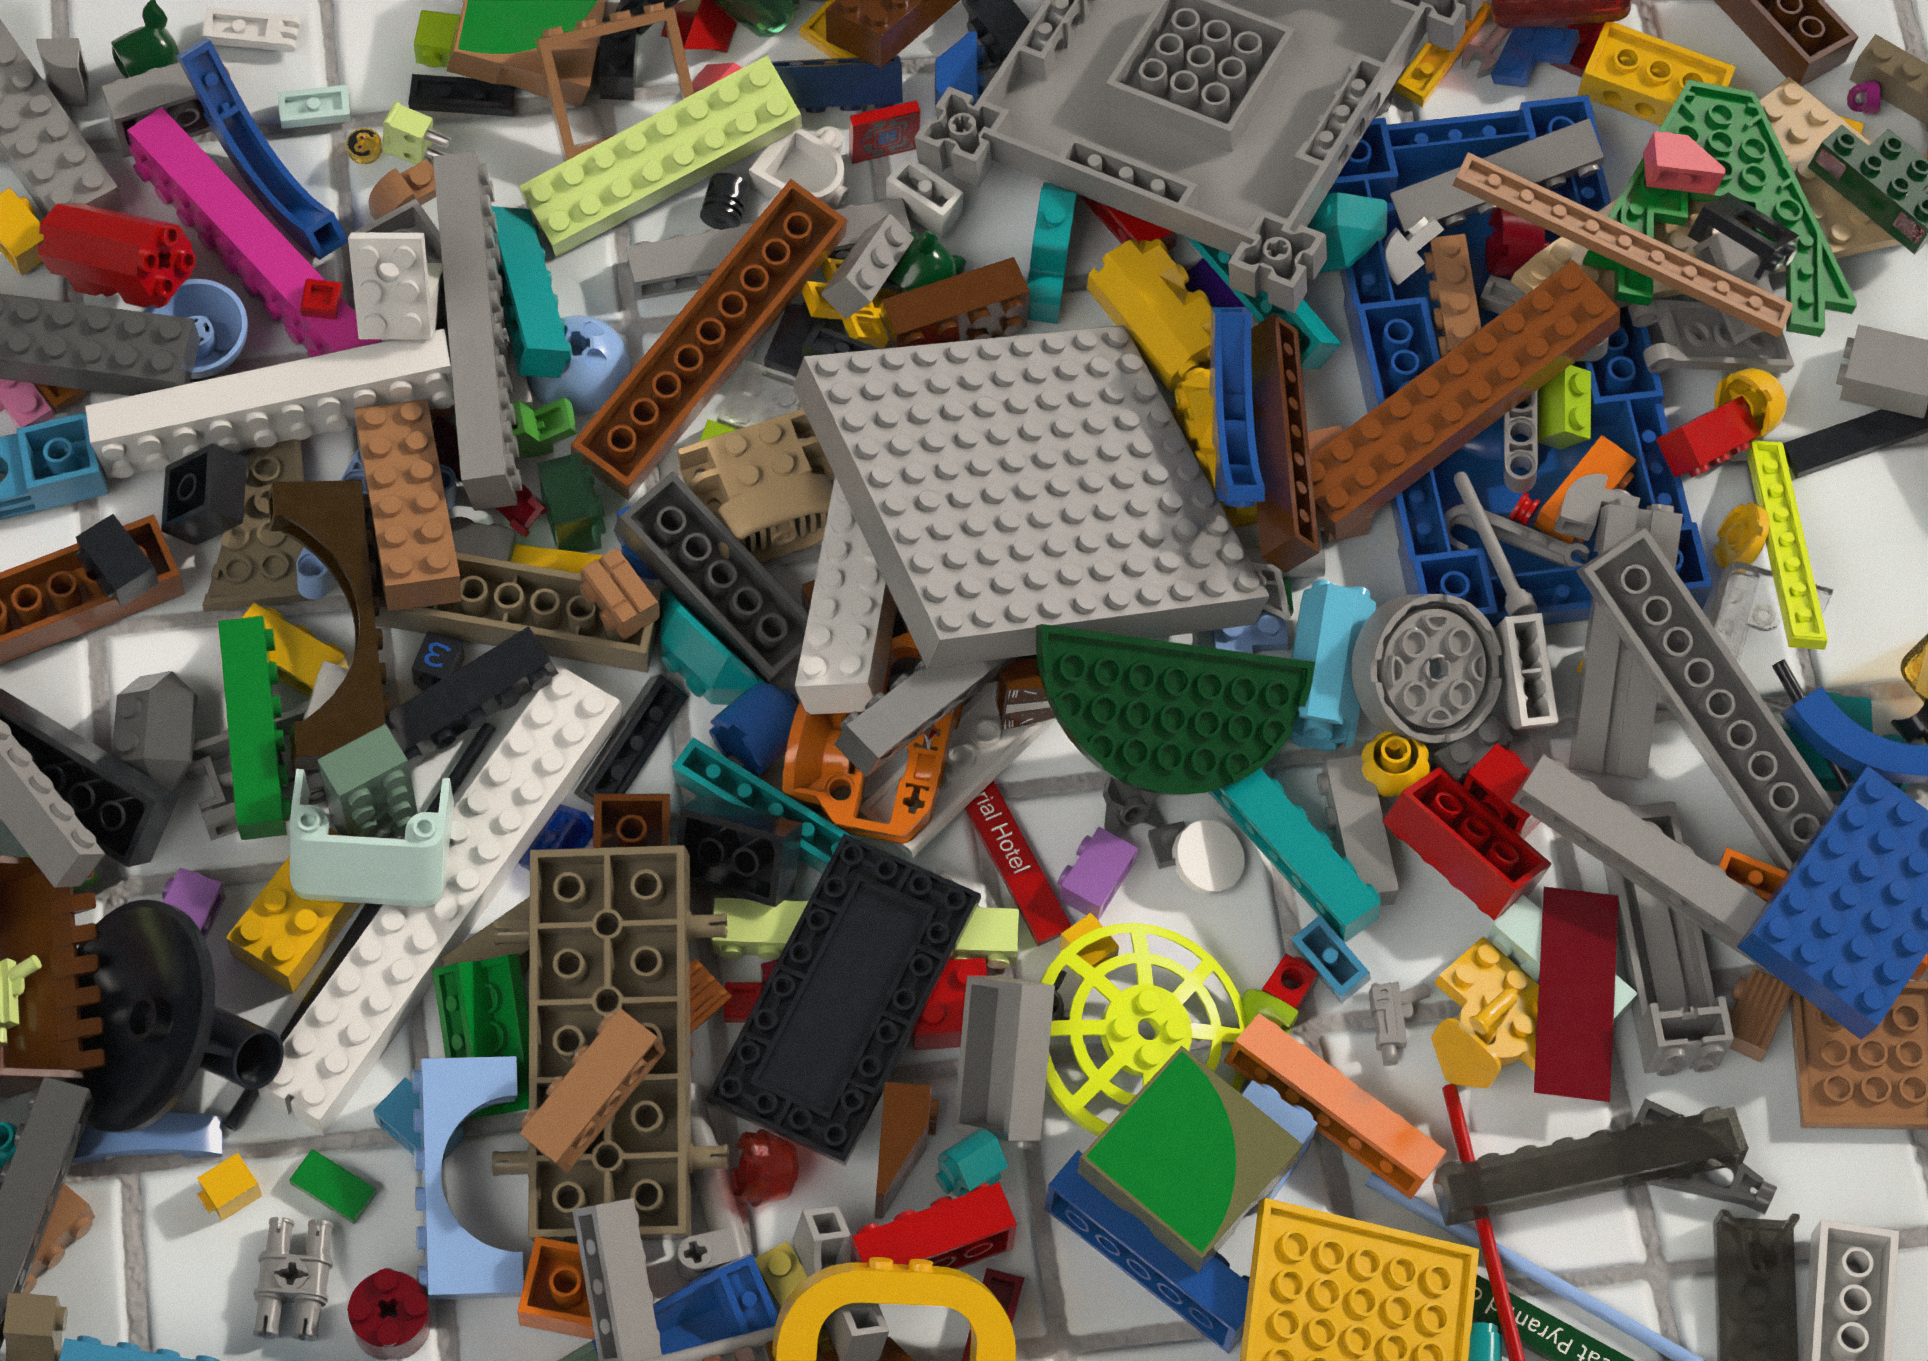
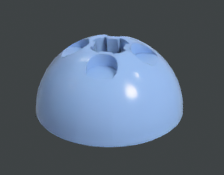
M206 279L185 280L166 306L153 308L151 305L144 310L147 313L194 319L200 337V344L191 379L208 378L227 369L238 358L246 342L248 320L243 303L231 289L215 281Z
M584 315L562 317L565 321V338L567 342L571 343L572 347L571 360L569 364H565L561 378L526 376L528 385L538 400L545 405L565 397L572 402L574 415L597 412L631 372V359L628 348L621 336L610 325L599 319Z

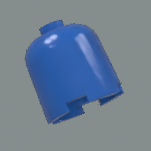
M770 683L755 684L710 721L714 727L709 730V733L715 745L726 758L733 754L738 761L744 764L742 768L760 777L786 751L799 700L789 689L783 690Z

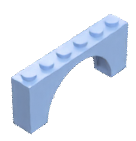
M516 1056L423 1058L420 1061L419 1070H412V1092L419 1093L420 1108L413 1109V1130L421 1134V1148L414 1149L415 1171H422V1187L415 1188L416 1211H423V1226H417L416 1246L417 1250H424V1266H418L417 1282L425 1290L427 1300L520 1297L524 1285L523 1252L505 1251L491 1247L468 1233L453 1216L446 1202L441 1180L443 1154L449 1138L458 1126L471 1115L486 1107L505 1102H514L518 1095Z

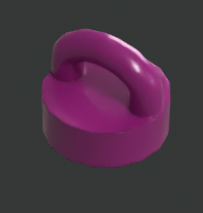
M1866 80L1862 84L1853 86L1847 95L1848 107L1852 111L1863 112L1864 115L1877 114L1880 110L1879 82L1876 80ZM1858 93H1861V103H1856L1855 101Z

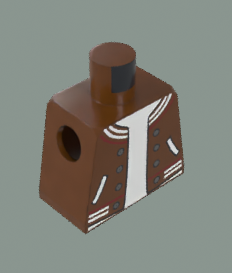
M1019 658L998 674L995 701L1003 730L1055 718L1041 683L1037 658Z

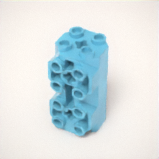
M1327 580L1313 581L1312 588L1303 590L1291 659L1315 662L1308 700L1305 707L1299 706L1297 710L1299 715L1291 728L1293 732L1289 737L1299 747L1329 752L1336 750L1344 742V748L1353 746L1360 704L1353 687L1352 656L1358 635L1376 608V602L1370 599L1371 592L1365 587L1353 586L1349 588L1334 585Z

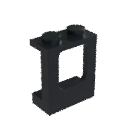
M1729 192L1702 207L1687 235L1700 243L1721 232L1762 257L1763 259L1754 274V277L1758 280L1770 273H1777L1780 267L1783 265L1787 267L1792 262L1798 251L1794 245L1800 236ZM1741 218L1778 242L1768 240L1736 219Z

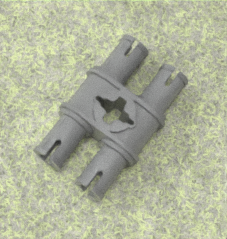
M272 1217L269 1219L266 1250L259 1255L258 1259L261 1266L258 1287L254 1290L253 1295L258 1302L253 1335L266 1338L267 1332L269 1333V1339L277 1338L279 1336L278 1329L282 1305L285 1303H296L298 1307L292 1337L305 1341V1336L307 1335L309 1336V1341H316L319 1336L318 1328L321 1307L326 1305L329 1298L326 1291L329 1270L333 1268V1262L328 1254L334 1224L321 1220V1226H318V1220L308 1221L305 1253L294 1255L289 1253L294 1221L282 1217V1222L278 1223L279 1218ZM293 1273H299L300 1278H296L293 1285H288L287 1280L292 1279Z

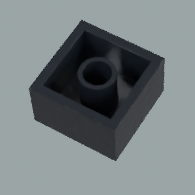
M212 443L167 465L165 468L161 531L196 546L243 524L247 458Z

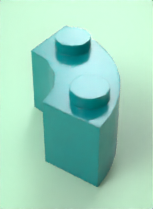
M981 1128L938 1155L940 1172L935 1174V1178L946 1194L952 1192L956 1197L967 1194V1190L970 1192L982 1183H988L990 1186L1001 1180L1000 1172L1009 1166L997 1137Z

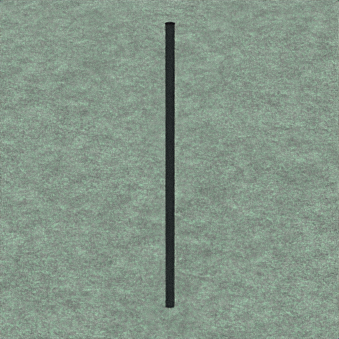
M486 722L480 727L448 776L453 796L495 733L496 728L492 724ZM441 788L425 812H439ZM366 903L281 1032L279 1037L282 1044L383 904ZM244 1089L223 1122L227 1128L233 1131L238 1129L258 1098V1089Z

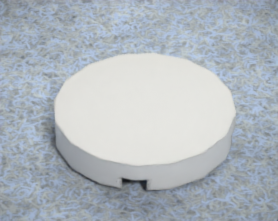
M1202 819L1186 826L1176 836L1172 848V859L1175 858L1177 865L1175 870L1178 877L1190 889L1201 894L1220 893L1231 888L1241 878L1245 866L1244 849L1237 835L1228 826L1216 820Z

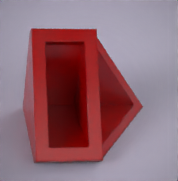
M685 0L673 6L684 49H712L724 53L728 52L737 22L711 0ZM664 24L661 36L668 38L666 26Z

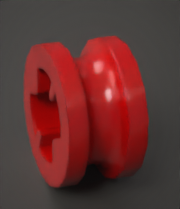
M1525 492L1514 507L1509 520H1517L1521 525L1527 527L1538 510L1541 501L1538 499L1535 501L1530 500L1529 494Z

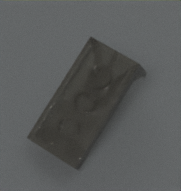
M1721 1209L1713 1221L1717 1361H1799L1794 1227L1800 1219L1798 1213H1792L1787 1220L1735 1218L1727 1209Z

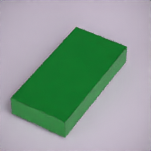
M311 1149L289 1179L292 1186L353 1224L357 1222L377 1194L376 1188L314 1149Z

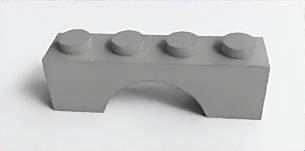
M839 1205L802 1210L793 1242L807 1278L829 1266L851 1263V1234ZM850 1303L836 1309L827 1317L825 1324L840 1361L879 1360L889 1334V1328L878 1303Z

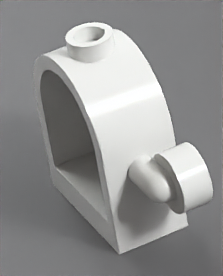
M826 126L819 129L816 136L800 128L767 146L749 169L750 189L768 199L759 205L757 219L790 179L794 180L832 209L836 206L841 207L845 203L850 189L844 186V163L839 154L843 148V135L839 129Z

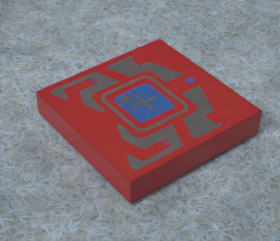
M911 101L851 115L849 124V156L852 164L916 149L914 137L920 130L921 111L918 102Z

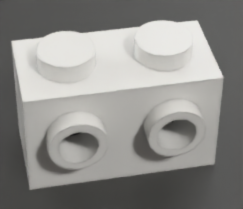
M908 156L886 179V199L903 198L907 216L940 238L947 233L962 215L964 192Z

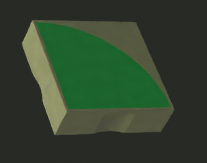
M1181 1045L1080 1156L1077 1173L1119 1208L1141 1220L1156 1239L1199 1273L1233 1235L1244 1215L1259 1203V1200L1264 1199L1299 1159L1303 1144Z

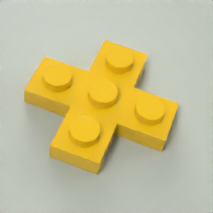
M827 258L821 267L827 283L806 281L801 290L811 317L842 320L849 337L878 349H883L889 338L880 318L881 300L897 295L899 291L880 288L869 304L845 319L821 295L844 261L843 259Z

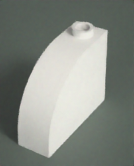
M1542 613L1505 617L1494 628L1502 655H1498L1499 677H1502L1499 698L1505 717L1510 726L1515 730L1554 726L1558 723Z

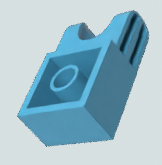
M86 412L17 428V433L0 437V474H7L0 482V520L109 494L105 471L90 444Z

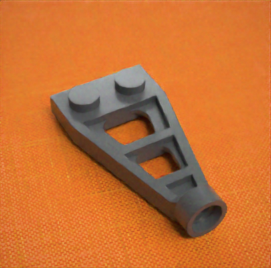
M1646 1098L1613 1167L1649 1185L1745 1205L1764 1215L1777 1190V1186L1764 1181V1178L1682 1115ZM1671 1139H1680L1695 1150L1698 1162L1693 1170L1682 1172L1666 1168L1662 1164L1661 1156ZM1708 1160H1715L1732 1171L1733 1180L1729 1186L1722 1187L1702 1179L1701 1173ZM1752 1187L1758 1190L1756 1196L1750 1194Z

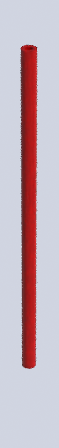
M1449 1084L1442 1088L1509 1361H1526L1456 1084Z

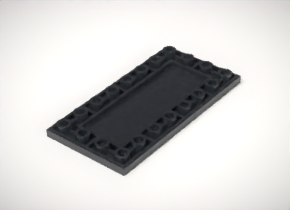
M843 834L706 1097L707 1103L846 1166L884 1091L885 1082L889 1081L981 900V893L847 834Z

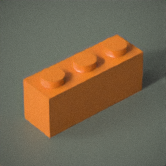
M1601 435L1541 508L1534 526L1546 535L1570 545L1574 544L1577 540L1583 543L1585 541L1583 539L1553 531L1559 507L1567 490L1577 479L1590 474L1608 475L1605 486L1607 489L1626 490L1635 478L1631 471L1637 460Z

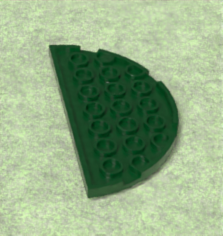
M1036 625V653L1041 683L1057 722L1075 747L1096 767L1126 785L1147 792L1162 795L1206 793L1235 784L1256 772L1282 748L1292 734L1293 730L1291 728L1299 715L1297 710L1299 706L1305 707L1313 681L1315 662L1054 625Z

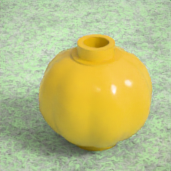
M1381 731L1362 749L1363 775L1376 786L1378 794L1383 797L1400 796L1402 791L1429 774V752L1423 742L1403 738L1391 731Z

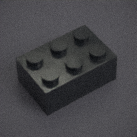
M699 795L680 809L676 846L684 845L690 855V883L776 907L794 894L803 823Z

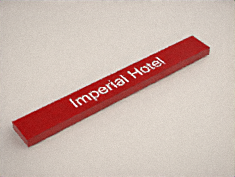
M931 730L930 734L926 735L928 740L937 733L936 730ZM993 780L965 807V810L1017 909H1019L1036 945L1039 947L1061 937V933L1070 928L1071 924Z

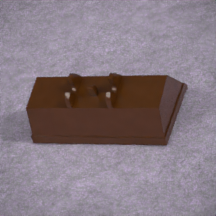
M1 855L0 961L9 958L16 961L17 965L30 956L35 955L42 965L40 969L24 978V992L18 995L19 1025L7 1029V1045L0 1047V1098H10L31 1092L35 1088H40L44 1077L63 1082H75L85 1079L84 1071L105 1066L106 1057L105 1050L102 1048L83 1051L82 1043L83 1039L101 1035L104 1032L103 1019L101 1017L81 1020L80 1008L102 1001L100 986L94 985L79 988L80 976L100 970L99 956L97 954L77 957V945L95 941L98 938V930L95 923L75 926V914L96 908L95 894L93 892H86L74 895L73 887L54 888L31 857ZM94 869L85 880L94 877Z

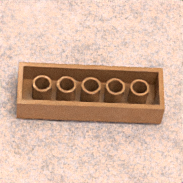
M427 399L354 408L356 435L366 492L369 495L370 515L387 612L461 602L460 573Z

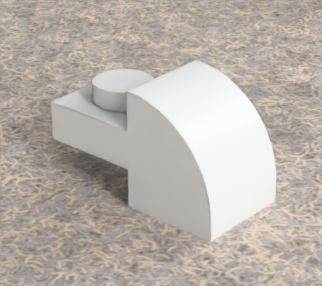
M1423 216L1407 229L1410 234L1406 238L1397 227L1387 237L1383 250L1389 275L1397 285L1425 264L1417 251L1444 230L1434 216H1431L1428 220Z

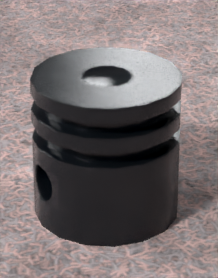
M714 174L710 178L700 211L702 221L709 227L719 230L740 226L750 195V185L748 182L734 174Z

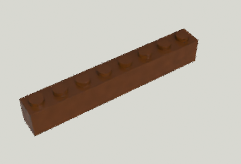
M1272 314L1251 328L1254 430L1258 464L1265 486V502H1257V523L1259 526V550L1261 557L1267 563L1273 564L1287 573L1320 552L1298 330L1277 315Z

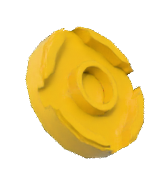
M1747 502V506L1740 504L1733 508L1718 528L1716 536L1720 538L1718 546L1714 545L1713 547L1714 560L1721 569L1730 573H1739L1747 569L1759 556L1768 537L1770 524L1768 513L1754 503Z

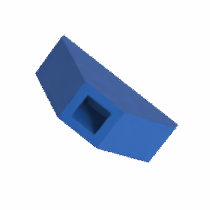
M977 31L967 33L936 59L935 106L948 86L972 95L974 105L978 101V95H982L984 92V74H977V66H983L984 48L983 45H977Z

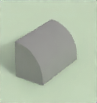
M79 38L36 39L47 84L55 98L71 106H88L89 75Z

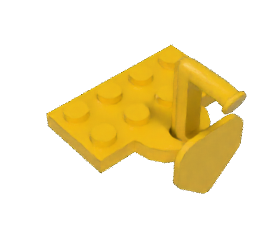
M1482 937L1445 969L1434 983L1455 1001L1462 1010L1456 1019L1445 1018L1442 1020L1432 1034L1431 1040L1443 1075L1449 1083L1488 1088L1499 1075L1502 1065H1510L1519 1059L1535 1072L1539 985L1485 937Z

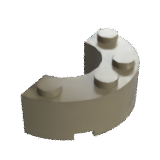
M8 1292L3 1328L6 1342V1361H59L62 1350V1331L66 1329L68 1309L60 1305L57 1296Z

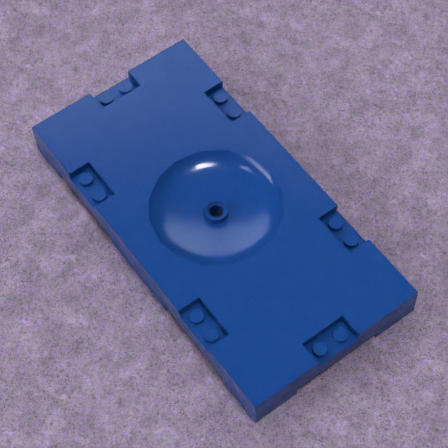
M1589 95L1521 102L1519 110L1397 124H1387L1385 117L1372 120L1327 193H1345L1382 199L1387 202V235L1381 241L1377 240L1370 250L1352 266L1339 270L1345 294L1343 304L1367 413L1441 359L1438 337H1442L1441 329L1435 330L1433 309L1438 308L1437 301L1431 302L1429 294V281L1433 280L1432 273L1426 274L1425 264H1423L1397 285L1388 272L1383 250L1386 239L1396 227L1404 236L1391 202L1390 193L1461 167L1468 152L1479 158H1485L1588 118L1591 121L1602 150ZM1602 165L1599 166L1600 170L1593 175L1580 178L1579 174L1565 179L1566 184L1550 190L1596 212L1611 203ZM1479 212L1466 216L1467 220L1464 223L1447 228L1446 224L1441 225L1444 230L1436 236L1465 234L1477 306L1487 280L1492 273L1487 272L1485 264L1486 237H1491L1494 226H1488L1491 213L1486 215H1480ZM1549 230L1545 231V241H1549L1550 244L1561 237ZM1430 242L1417 251L1423 261L1424 253L1430 252ZM1499 277V278H1503V279H1506V280H1509V281H1511V279H1512V278ZM1628 306L1619 308V329L1609 336L1607 353L1604 357L1597 361H1575L1571 364L1591 371V439L1561 450L1537 442L1538 465L1536 482L1533 488L1526 493L1529 494L1530 500L1535 501L1538 499L1541 501V504L1527 527L1543 533L1534 526L1541 508L1600 436L1603 435L1637 460L1631 471L1635 478L1625 491L1629 492L1632 496L1640 498L1639 509L1646 510L1647 506H1652V504H1664L1674 506L1673 513L1683 514L1675 571L1703 610L1713 586L1697 522H1692L1681 476L1674 478L1656 438L1668 433L1669 429L1662 405L1664 392L1659 373L1649 372L1643 357L1645 349L1652 346L1647 326H1633ZM1478 307L1481 328L1500 315ZM1522 401L1515 408L1525 409L1529 405ZM1504 415L1390 500L1399 540L1397 551L1407 595L1443 594L1456 596L1475 606L1487 618L1493 629L1505 617H1509L1505 609L1507 593L1479 533L1462 525L1454 526L1450 532L1452 537L1467 545L1469 549L1451 551L1443 516L1452 507L1464 504L1454 482L1455 474L1464 472L1467 474L1483 509L1509 519L1514 507L1524 493L1512 492L1504 482ZM1516 434L1512 437L1516 442L1529 440L1523 434ZM1522 467L1512 470L1514 474L1519 476L1529 473L1527 469ZM1598 518L1589 540L1580 543L1585 545L1590 551L1588 561L1579 557L1572 558L1573 561L1583 564L1582 566L1598 556V552L1594 551ZM1499 541L1520 588L1532 594L1538 607L1535 614L1542 613L1544 625L1589 620L1592 594L1576 572L1582 566L1564 568V566Z

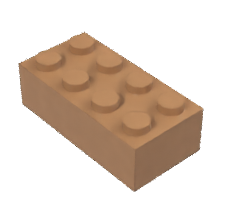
M621 1008L615 1015L609 1013L602 1020L597 1028L599 1035L590 1046L584 1044L577 1051L571 1061L574 1064L565 1077L559 1075L551 1083L546 1091L549 1097L540 1108L534 1106L521 1122V1126L524 1128L519 1134L565 1173L571 1170L667 1051L657 1036Z

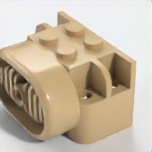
M804 409L678 449L679 478L760 564L810 548L823 541L835 474ZM699 471H704V472L699 473L698 475L695 476V474H696L697 472H699ZM718 543L721 556L729 559L728 546L725 543Z

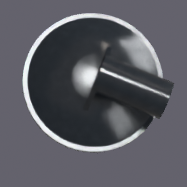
M145 899L126 903L115 908L96 923L98 930L97 940L78 946L77 957L97 954L100 962L99 971L79 977V988L98 985L101 987L102 1001L100 1003L80 1008L81 1020L101 1017L104 1025L103 1034L82 1040L83 1051L102 1048L105 1050L106 1057L105 1066L84 1071L85 1079L66 1082L88 1088L95 1103L87 1125L112 1133H130L150 1126L169 1112L179 1101L195 1077L199 1067L248 1090H257L265 1087L278 1074L284 1058V1048L280 1037L269 1029L215 1006V976L208 945L196 923L181 909L157 900Z

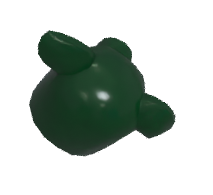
M150 0L143 8L142 18L145 26L133 29L111 41L113 59L125 78L143 74L153 68H162L179 62L176 57L180 54L178 46L170 32L165 28L168 18L155 0Z
M911 231L909 233L914 239L886 281L907 292L962 274L966 266V260L961 256L951 255L938 242V237L933 232L925 231L919 237L916 232Z

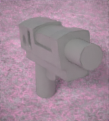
M1399 981L1381 985L1373 983L1368 994L1371 1015L1375 1020L1377 1034L1375 1037L1376 1049L1382 1052L1383 1065L1385 1066L1398 1064L1396 1049L1406 1048L1407 1035L1404 1019L1408 1020L1412 1017V1003L1430 997L1429 989L1425 983L1401 992Z

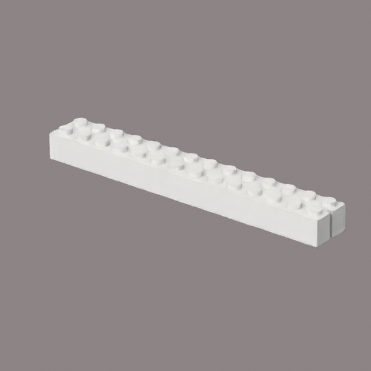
M557 665L556 669L559 674L554 676L547 686L538 691L453 808L445 891L441 900L429 907L385 904L381 907L283 1042L284 1058L282 1066L276 1077L268 1085L258 1089L260 1098L288 1115L293 1110L295 1119L325 1136L433 985L432 969L441 967V958L463 943L622 720L621 701Z

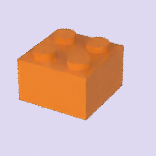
M535 1236L517 1310L520 1326L595 1339L578 1244Z

